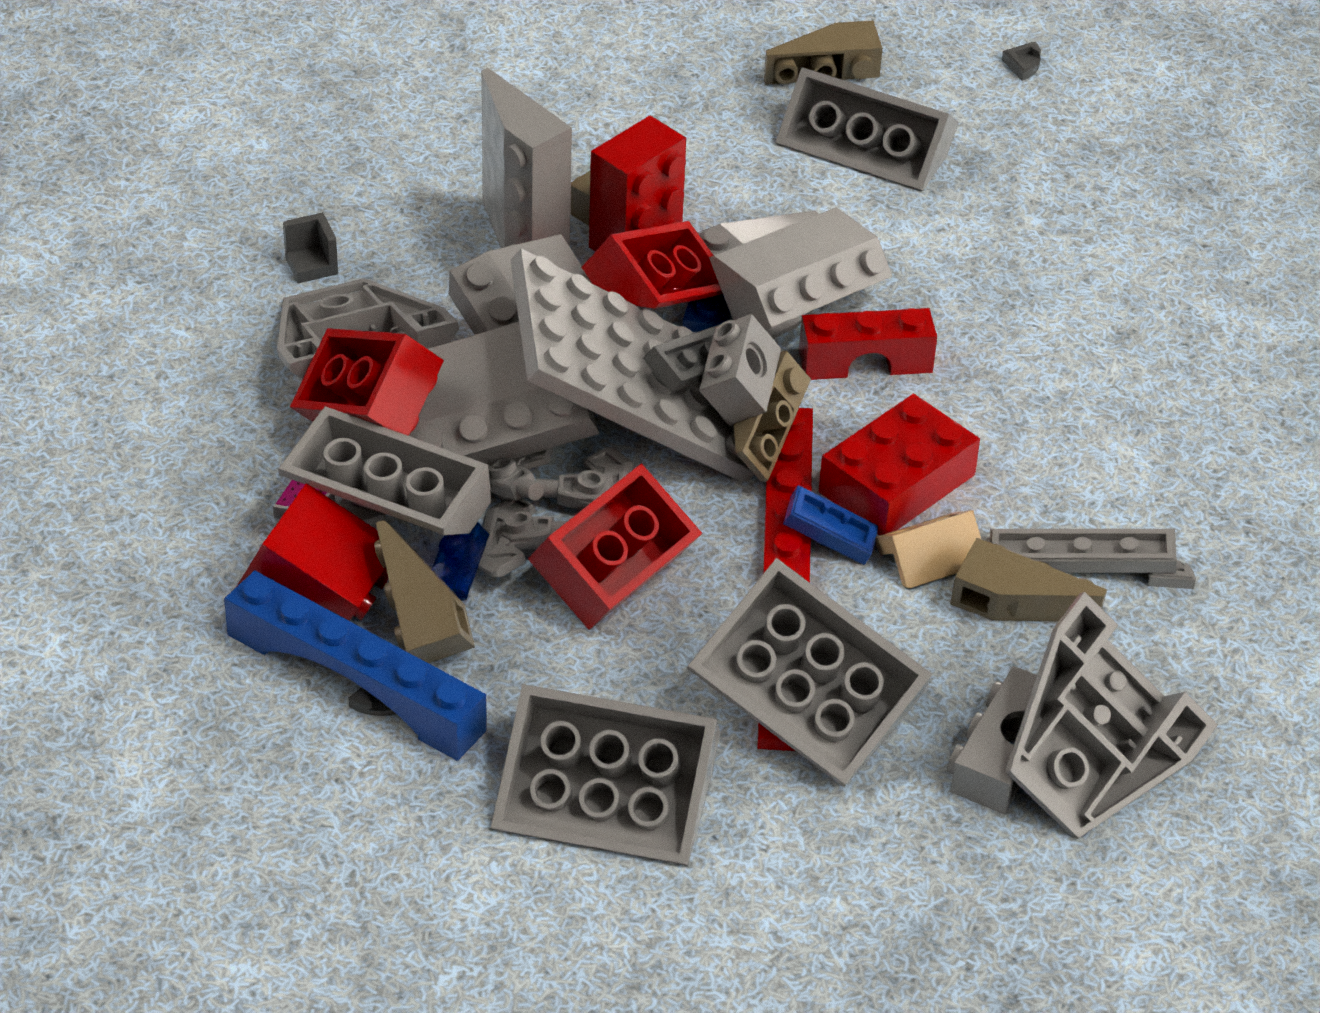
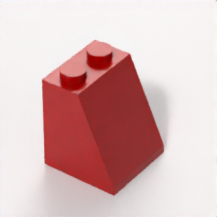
M305 483L261 545L238 585L255 570L348 621L353 616L361 621L377 598L369 591L373 585L383 589L389 578L387 569L382 567L375 551L374 542L380 540L378 531Z

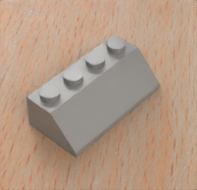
M802 67L775 143L923 191L946 159L959 122L949 113Z
M837 207L709 257L733 320L752 314L765 330L893 277L878 237Z
M326 406L278 468L279 475L303 484L307 483L314 488L442 535L469 534L491 503L488 464Z

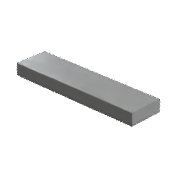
M990 529V543L1002 545L1012 552L1035 561L1044 562L1052 568L1065 573H1176L1175 529Z

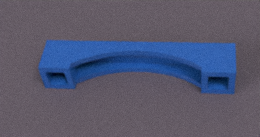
M254 570L224 598L228 636L264 656L268 652L296 655L341 674L371 693L395 712L418 735V740L456 761L487 731L485 693Z

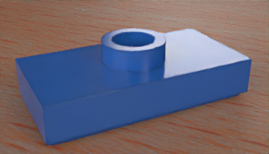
M797 486L790 496L783 523L810 537L820 545L829 547L863 565L866 564L872 555L878 530L876 524L801 486Z

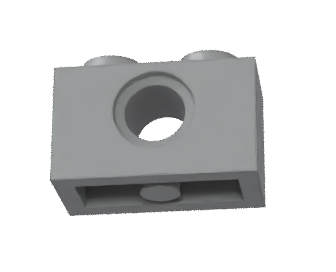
M752 314L736 320L725 321L718 327H715L699 391L729 425L767 411L781 353L779 345Z

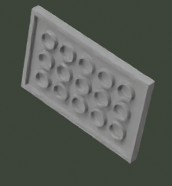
M520 249L510 261L528 382L738 481H748L754 475L736 454L734 424L729 425L699 391L701 382L670 392L667 387L661 385L654 378L652 369L643 359L653 346L693 334L690 329L684 326L678 327L660 318L654 311L642 309L626 301L620 294L612 291L608 292L590 283L580 274H572L555 266L544 256H535L523 249Z

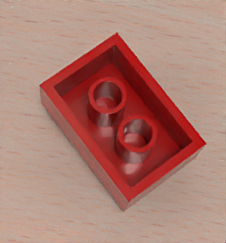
M649 115L591 150L590 249L596 252L611 234L683 222L687 141L685 136Z
M327 328L290 408L313 422L326 406L409 436L418 424L419 414L428 394L437 383V375L444 360L407 334Z
M913 393L822 455L818 492L840 507L878 526L877 534L879 536L900 529L975 475L980 438Z
M641 463L547 537L528 560L587 629L590 630L680 556L703 533Z

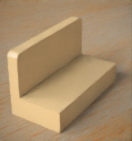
M969 510L953 512L877 536L875 543L881 555L894 554L902 585L905 588H913L958 573L976 538L981 539L974 511Z

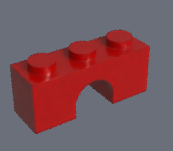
M930 308L810 314L801 316L798 352L802 369L811 380L848 378L851 363L856 358L869 353H877L886 357L890 375L933 373L938 336Z

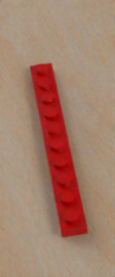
M799 408L769 480L766 481L763 574L777 558L810 583L811 538L783 524L790 496L796 487L801 486L812 492L813 408ZM758 723L757 749L795 751Z

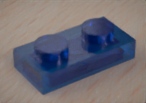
M479 522L476 523L469 534L444 535L439 542V551L432 567L435 573L461 601L467 600L490 535Z

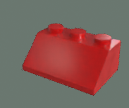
M689 221L611 234L581 267L592 284L608 292H616L626 301L640 307L656 309L723 294L709 257L714 255Z

